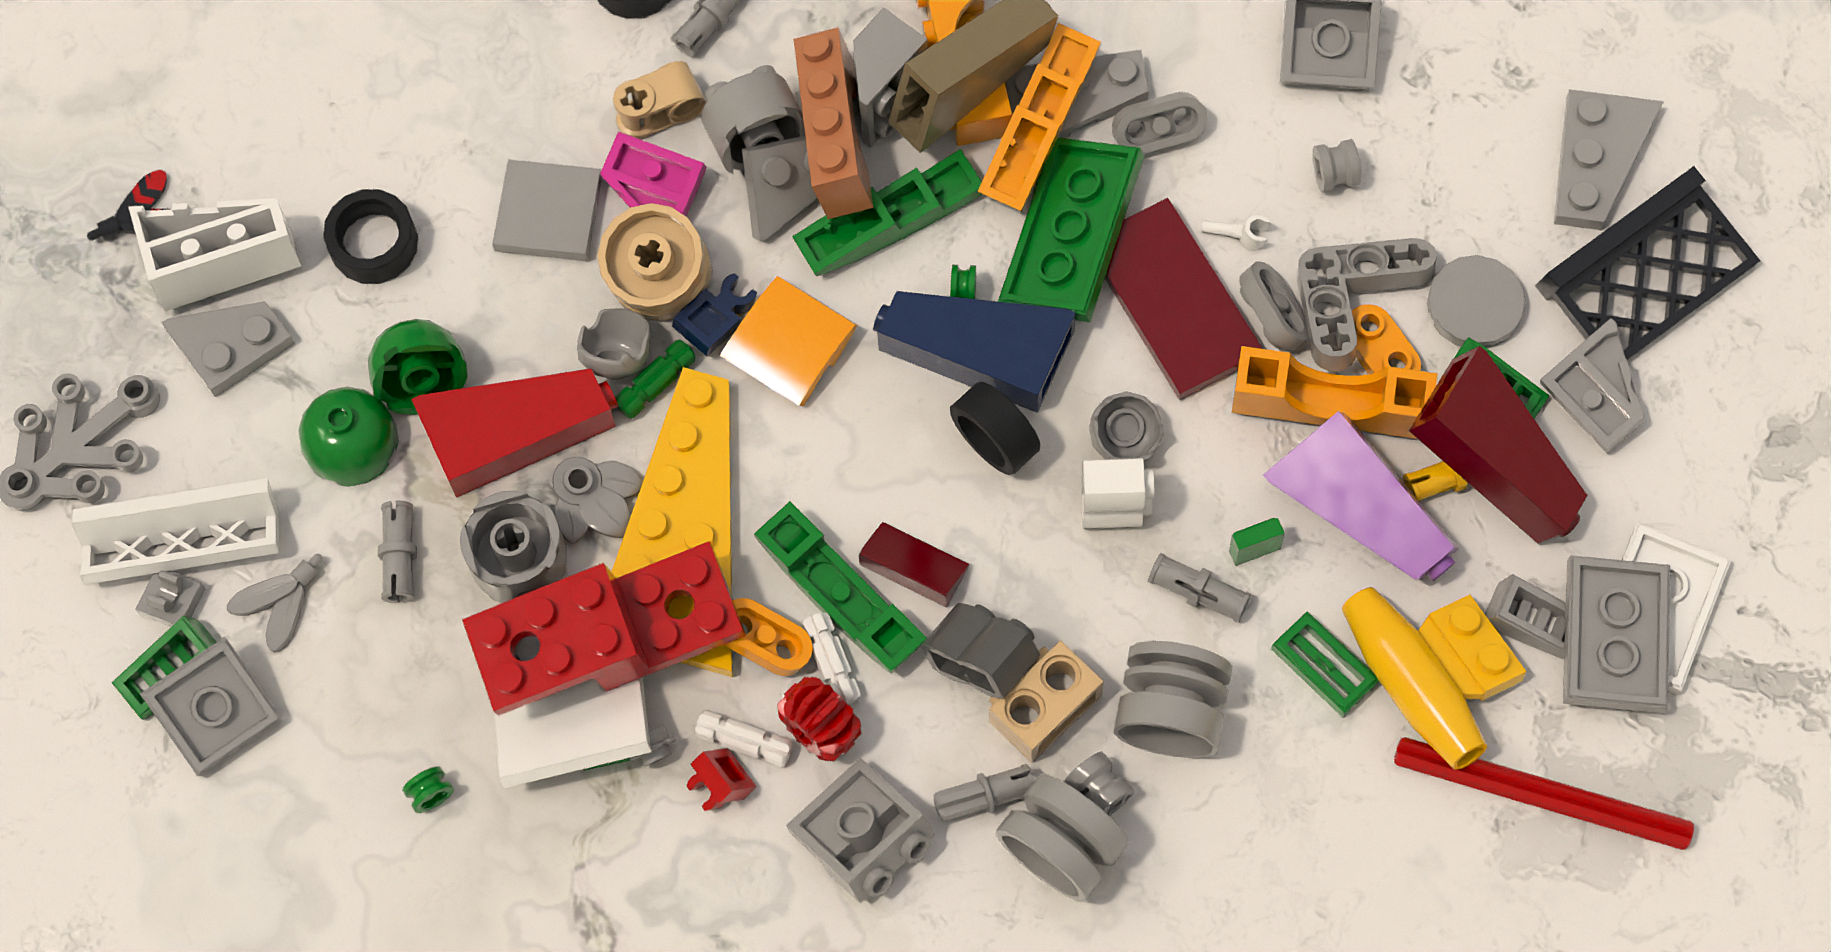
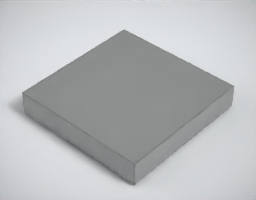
M508 159L492 243L494 251L588 261L602 181L601 169Z
M223 637L140 693L197 776L282 720L280 714L226 637Z

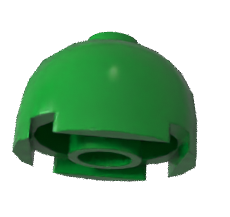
M412 319L401 321L385 329L376 338L368 357L370 384L375 398L378 401L380 399L386 402L389 410L399 414H418L412 398L424 394L462 389L468 378L467 364L459 344L447 329L430 320Z
M348 386L328 390L315 398L304 411L298 429L301 452L313 472L322 479L324 477L327 480L335 481L337 485L346 487L368 483L383 474L389 466L388 460L393 455L394 448L397 450L399 443L395 420L385 404L380 399L378 401L373 394L365 389Z

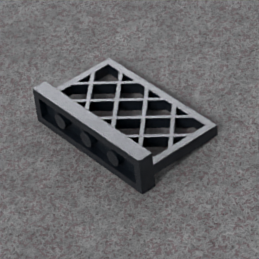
M1693 166L1550 270L1535 287L1546 300L1551 297L1555 300L1585 340L1610 318L1616 322L1617 326L1630 328L1628 347L1623 350L1625 358L1628 360L1761 260L1701 187L1706 180ZM1694 203L1708 218L1706 233L1682 229L1684 210ZM1674 218L1673 227L1664 226ZM1657 234L1672 237L1670 259L1646 256L1647 241L1650 235ZM1681 239L1705 242L1703 265L1679 261ZM1714 244L1731 247L1742 263L1733 270L1712 267ZM1638 245L1637 254L1628 253L1631 249ZM1616 260L1636 263L1634 286L1610 283L1611 264ZM1645 265L1669 269L1667 292L1643 288ZM1602 271L1601 281L1592 280L1594 276ZM1678 271L1702 274L1701 293L1698 296L1676 293ZM1711 276L1720 277L1718 281L1711 285ZM1579 287L1600 290L1598 313L1581 311L1569 295ZM1609 292L1633 296L1631 319L1606 315ZM1642 297L1666 301L1664 321L1659 324L1640 320ZM1675 303L1685 304L1674 313ZM1590 322H1595V323H1597V324H1596V329L1594 328V326H1593ZM1639 330L1649 331L1638 339Z

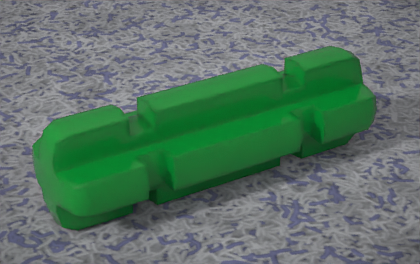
M680 339L675 340L665 350L667 355L664 358L658 356L632 380L634 385L631 388L626 386L615 396L618 404L617 408L623 415L629 419L636 417L645 408L643 405L645 401L652 402L678 377L676 375L678 370L682 371L683 367L688 368L695 362V353L684 341Z

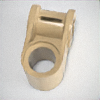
M683 61L667 63L656 71L630 81H625L617 87L613 96L619 131L638 139L647 138L651 134L673 125L695 119L702 113L707 102L689 66ZM629 93H631V96H632V100H631V101H628V94H629ZM643 118L644 126L641 127L639 119Z

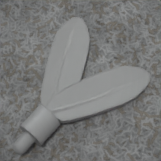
M315 554L308 562L303 559L290 574H283L261 581L237 592L228 602L227 611L233 615L247 616L273 606L265 633L266 642L271 651H280L290 641L295 631L303 603L304 587L318 573L315 568L322 562V556Z

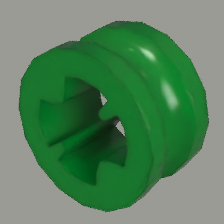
M952 264L950 297L975 299L976 265H970L969 269L961 270L959 265Z
M441 767L428 768L415 775L403 786L402 791L406 798L414 799L411 806L415 813L427 812L442 804L453 794L454 788L451 783L443 782L442 780L445 773Z

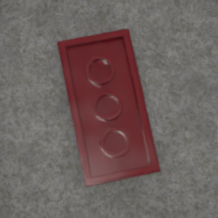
M1169 198L1123 220L1105 280L1179 400L1237 371L1241 346L1263 349Z

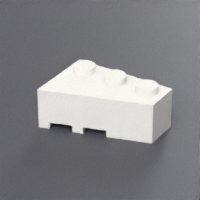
M277 198L217 201V207L190 208L188 203L173 204L170 210L145 211L143 206H128L148 280L164 311L302 266L291 229Z

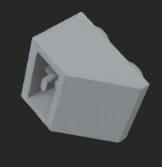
M884 7L853 40L863 143L869 148L880 137L887 138L895 130L888 123L905 63L928 49V39Z

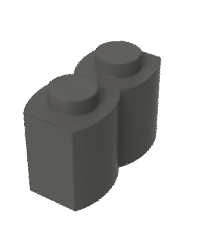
M957 603L920 645L934 670L953 681L964 684L968 683L980 692L998 699H1004L1040 657V653L1033 642L1034 634L1028 626L1017 619L1008 621L997 618L989 609L979 604L973 607L968 604Z

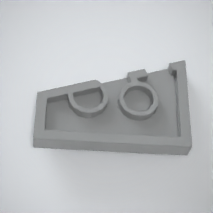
M1569 89L1565 105L1554 224L1595 230L1602 229L1664 101Z

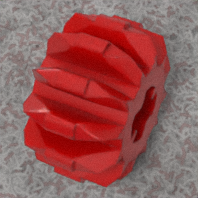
M804 677L798 684L794 683L777 703L779 719L786 725V730L792 733L796 741L801 743L809 753H814L820 760L834 762L841 754L845 755L855 745L854 741L862 734L860 719L853 713V708L843 700L842 695H838L830 685L824 684L819 678Z

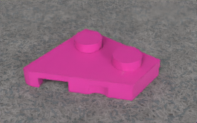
M618 132L600 175L629 208L653 203L672 207L687 217L707 167L698 160Z

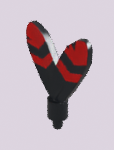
M156 170L145 175L124 199L116 211L115 217L113 215L96 223L98 228L88 232L87 238L90 241L100 237L107 240L122 233V231L136 234L128 206H143L145 211L170 210L151 209L165 191L167 183L166 172Z

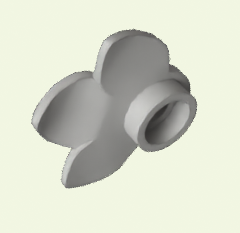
M571 457L562 461L554 471L552 485L558 497L553 513L563 537L571 544H574L586 533L588 527L605 536L624 537L630 520L628 506L624 499L640 491L643 483L640 476L633 469L617 461H606L596 465L583 457ZM575 472L583 474L586 478V485L580 489L572 487L568 480L569 475Z

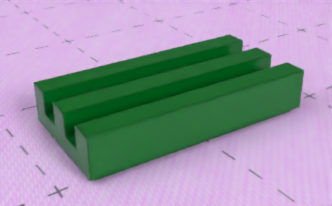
M1309 612L1304 613L1272 644L1271 650L1342 718L1369 691H1372L1378 685L1379 680ZM1304 629L1307 630L1361 684L1356 687L1300 633ZM1290 642L1293 643L1311 662H1313L1331 681H1333L1347 695V697L1344 699L1288 644Z

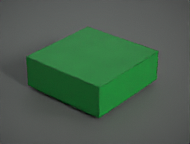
M1274 517L1233 533L1229 553L1235 566L1281 549L1285 532L1278 518L1275 519Z

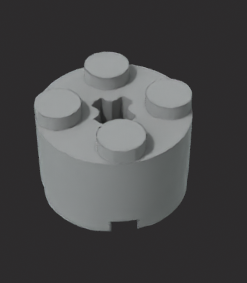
M770 65L757 67L751 73L729 82H717L705 92L707 102L702 110V124L724 168L734 174L733 169L742 170L745 176L743 148L805 136L802 110L786 80L777 74Z
M503 491L492 494L481 500L474 507V512L466 525L464 523L461 530L460 546L475 582L491 599L503 603L513 599L520 593L539 589L563 579V572L567 561V548L557 519L550 507L542 501L540 502L535 498L529 497L527 493L520 491ZM519 543L518 549L511 551L510 545Z

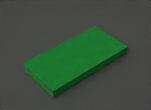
M1057 138L1040 174L998 302L1065 308L1076 312L1075 320L1091 321L1144 159V154L1140 147Z

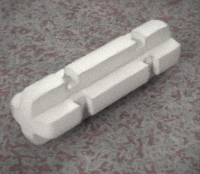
M818 612L812 614L802 621V628L814 642L812 644V653L824 683L830 682L832 689L838 695H842L843 700L850 705L860 698V691L855 678L849 679L848 675H851L852 671L838 636H832L835 628L831 618L827 613Z
M709 710L702 711L696 722L695 733L698 738L711 743L718 740L721 743L720 746L756 759L763 756L765 762L775 766H785L791 754L792 743L789 739L776 734L769 737L765 730L731 718L724 721L722 715Z

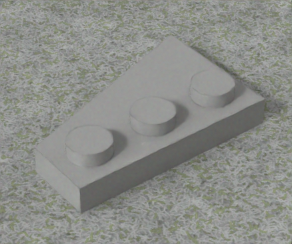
M1141 50L1095 57L1058 137H1069L1071 131L1092 121L1099 123L1116 115L1126 106L1148 100L1149 88ZM1037 64L1023 66L1005 82L1012 115L1016 106L1020 104Z

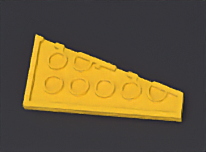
M682 368L611 571L616 578L710 541L732 596L730 383L728 379ZM680 595L674 598L669 605V616L675 619L687 617L694 608L693 598L688 595ZM725 645L680 662L733 677L732 650Z

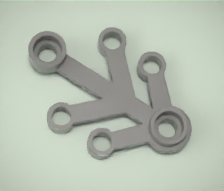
M66 373L58 376L52 385V392L58 399L51 450L37 461L39 434L47 426V418L41 409L34 404L20 406L13 418L14 424L20 430L15 463L7 467L0 474V499L12 509L25 510L37 506L44 497L78 498L84 503H94L100 500L104 495L105 485L98 474L93 471H81L73 479L50 476L63 466L116 467L126 473L137 470L142 465L143 453L134 441L120 440L113 447L89 445L128 414L137 418L151 415L160 403V394L153 382L142 375L126 378L118 388L117 397L75 430L78 406L85 396V387L79 378L73 374ZM70 384L76 385V389L72 394L68 396L62 395V390L65 386ZM143 387V392L139 397H128L133 389ZM29 415L38 416L33 425L23 426L26 417ZM127 450L134 451V456L131 460L127 462L119 461L120 455ZM23 478L28 479L27 485L23 489L13 490V486L17 481ZM88 481L96 482L95 488L91 492H81V487L84 483Z

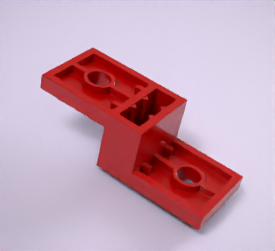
M710 541L618 578L613 575L604 563H601L462 619L493 712L498 716L592 678L607 692L746 636ZM680 595L692 597L694 608L687 617L675 619L669 616V605L674 598ZM525 637H537L540 642L538 654L528 661L517 660L515 649L518 642Z

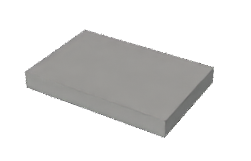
M1570 555L1567 560L1563 704L1665 713L1668 709L1670 565Z

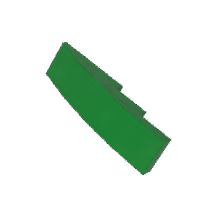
M959 149L922 173L916 167L878 192L872 186L871 192L874 208L832 219H827L825 215L794 234L792 238L813 273L818 277L890 246L953 213L983 195L978 192L982 182L962 150Z

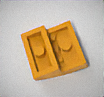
M776 276L749 310L720 356L797 405L804 406L828 365H835L858 325L783 278Z

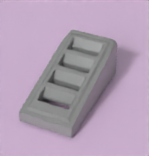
M1514 574L1500 581L1485 613L1497 632L1564 659L1565 642L1562 641L1565 633L1566 602ZM1512 601H1518L1514 613H1509ZM1531 607L1537 609L1532 624L1525 621ZM1550 615L1557 619L1551 633L1548 634L1544 629Z

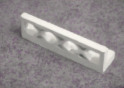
M268 478L72 509V525L81 545L80 577L84 585L159 573L161 570L173 571L279 553V510ZM266 527V538L244 541L240 538L249 529ZM214 536L218 538L206 548L195 549L191 546L200 537ZM164 543L169 546L160 555L151 557L143 555L152 545ZM113 551L120 554L111 563L94 566L95 554Z

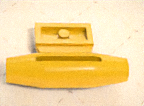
M1368 587L1355 593L1344 603L1342 612L1367 665L1410 726L1453 769L1464 768L1476 761L1486 751L1487 744L1465 699H1480L1483 701L1522 682L1527 672L1470 594L1429 613L1417 631L1374 587Z

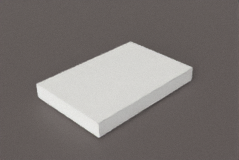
M1637 522L1622 560L1670 565L1668 692L1679 695L1688 676L1731 559Z
M592 678L500 716L494 713L499 779L504 788L651 752L643 678L607 692Z

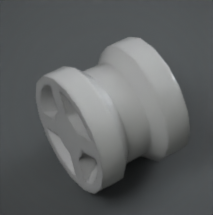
M1352 139L1341 141L1337 147L1329 148L1325 144L1313 146V166L1321 192L1331 191L1337 184L1345 183L1349 187L1361 184V165L1357 147Z

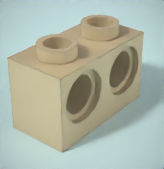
M1061 640L1051 650L1047 647L1039 650L1040 657L1004 699L991 697L989 700L992 704L989 708V722L1031 763L1102 696L1104 681ZM1064 673L1070 676L1074 683L1068 689L1056 690L1047 683V679L1053 674ZM1019 707H1030L1037 712L1038 718L1030 724H1020L1011 717V714Z

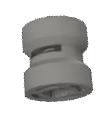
M1101 751L1079 764L1064 780V783L1093 801L1109 816L1120 809L1134 794V789L1125 779L1117 778L1115 774H1112V762Z

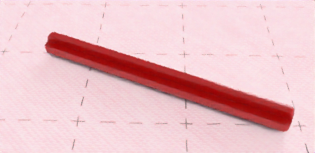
M1407 737L1401 738L1396 748L1394 763L1400 767L1681 850L1687 849L1693 838L1694 823L1686 819L1482 759H1477L1464 768L1453 769L1429 744Z

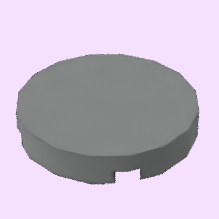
M1480 255L1459 257L1444 265L1432 280L1427 299L1428 312L1434 321V327L1441 336L1456 346L1461 347L1468 337L1486 348L1488 345H1494L1498 342L1500 344L1509 339L1520 324L1525 306L1522 284L1513 271L1496 259Z

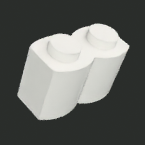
M1143 458L1083 460L1081 478L1083 529L1142 527L1143 516L1152 515V499H1154L1153 469H1144Z

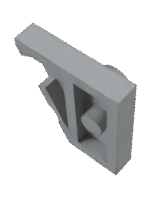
M265 301L168 318L162 322L168 334L215 397L295 344L291 335Z

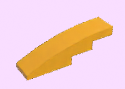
M1060 23L1057 24L1040 64H1037L1020 104L1015 108L979 187V193L1022 211L1099 51L1100 41Z

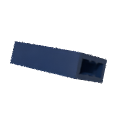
M896 291L890 306L883 304L879 309L873 331L877 332L878 347L881 352L970 387L978 382H985L1002 392L1014 404L1038 413L1075 332L1076 312L1065 308Z

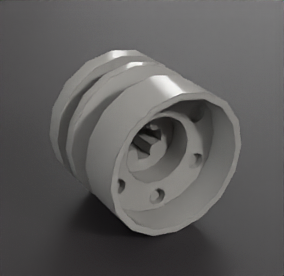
M1146 641L1130 646L1127 665L1130 668L1125 670L1123 684L1132 692L1120 697L1114 735L1133 747L1172 757L1202 758L1217 754L1224 716L1213 707L1226 703L1228 689L1225 686L1230 683L1233 666L1227 659L1212 651L1182 643Z

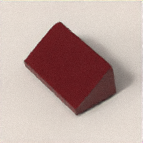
M884 522L875 530L858 555L861 566L946 608L969 568V563Z

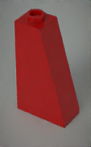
M591 368L424 394L412 398V402L456 498L616 427L611 410L618 407L607 380L598 384Z

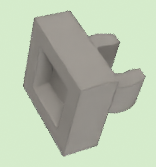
M161 570L159 573L152 575L135 610L143 617L172 627L182 616L192 617L205 591V587L201 582L183 575Z

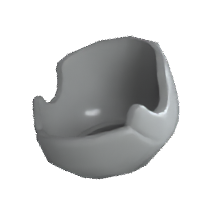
M626 308L601 310L591 328L587 329L584 325L581 327L577 341L578 360L587 369L591 368L594 375L611 380L623 379L638 372L644 367L649 358L650 323L642 314Z
M1128 391L1106 397L1094 410L1089 425L1092 445L1104 459L1143 458L1145 462L1153 457L1164 435L1158 409L1146 396Z

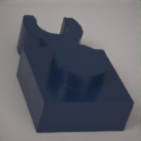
M735 273L723 280L717 297L708 289H704L673 318L672 327L706 357L736 331L741 321L737 314L748 312L755 303L757 292L754 289L749 291L744 297H737L731 293L737 286L739 276Z

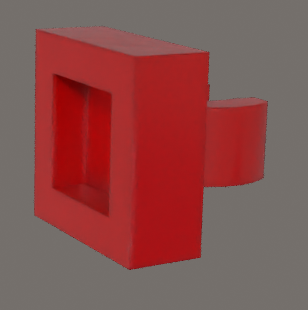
M729 748L703 751L690 764L697 774L693 775L686 785L689 791L701 789L704 785L711 792L710 798L701 806L704 811L719 809L726 802L744 800L757 787Z

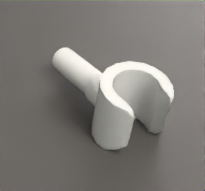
M1262 215L1251 216L1245 225L1203 220L1201 232L1238 238L1246 249L1256 251L1262 248L1268 239L1253 235L1250 229L1267 231L1271 223L1268 218Z

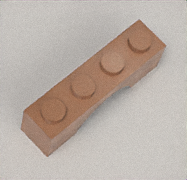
M837 27L795 38L793 40L812 189L827 219L874 208L869 170L859 142L853 113L852 99L858 97L854 61L843 36Z

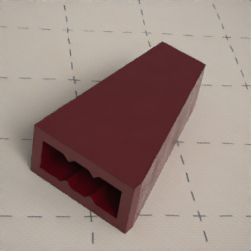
M1478 346L1452 359L1409 429V432L1537 544L1556 536L1564 537L1577 526L1580 520L1578 512L1588 495L1487 351Z

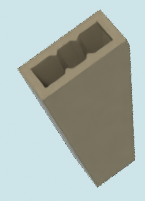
M1045 0L1000 1L905 63L888 123L919 153L923 152L1048 46L1059 15Z

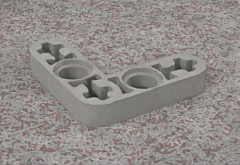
M1408 238L1316 247L1307 250L1301 255L1298 263L1297 282L1312 357L1319 367L1328 371H1341L1350 367L1355 360L1357 334L1348 293L1425 285L1432 280L1435 274L1437 252L1434 246L1422 239ZM1409 259H1416L1419 266H1413ZM1389 260L1393 261L1392 268L1395 269H1388ZM1360 261H1371L1376 263L1380 269L1370 274L1362 273L1354 265ZM1315 268H1321L1323 274H1326L1325 285L1318 286V276ZM1330 302L1339 307L1340 311L1334 315L1326 316L1316 312L1314 307L1319 303ZM1336 332L1337 347L1341 350H1332L1331 345L1328 344L1329 333Z

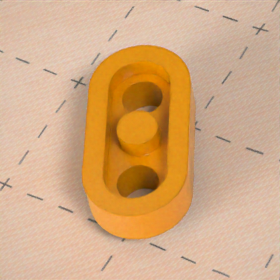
M1366 304L1352 310L1357 334L1356 359L1367 374L1377 373L1387 367H1391L1388 362L1392 359L1401 360L1405 365L1403 369L1420 371L1421 361L1419 355L1383 308ZM1369 321L1374 323L1378 329L1369 332L1364 330L1361 324Z
M748 598L733 600L739 618L747 627L748 632L746 636L724 644L725 646L780 676L796 674L806 665L812 655V641L802 627L754 600ZM776 646L786 647L790 651L791 657L789 659L780 657L776 651Z

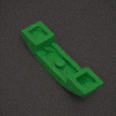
M791 501L754 533V537L812 603L822 613H827L837 628L890 674L916 652L927 637L893 603L889 606L824 541V534Z

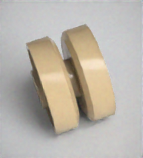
M653 203L631 207L615 217L601 237L597 257L603 280L624 308L642 314L645 319L658 322L673 319L704 289L709 288L712 274L709 250L690 220L672 207ZM657 259H662L660 263L653 262Z

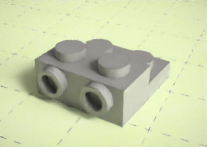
M1285 0L1280 83L1373 90L1375 88L1382 0Z
M861 758L786 825L792 836L824 865L829 875L859 903L864 901L869 895L875 898L884 894L892 884V874L906 861L915 863L922 859L930 848V839L935 835L924 814Z

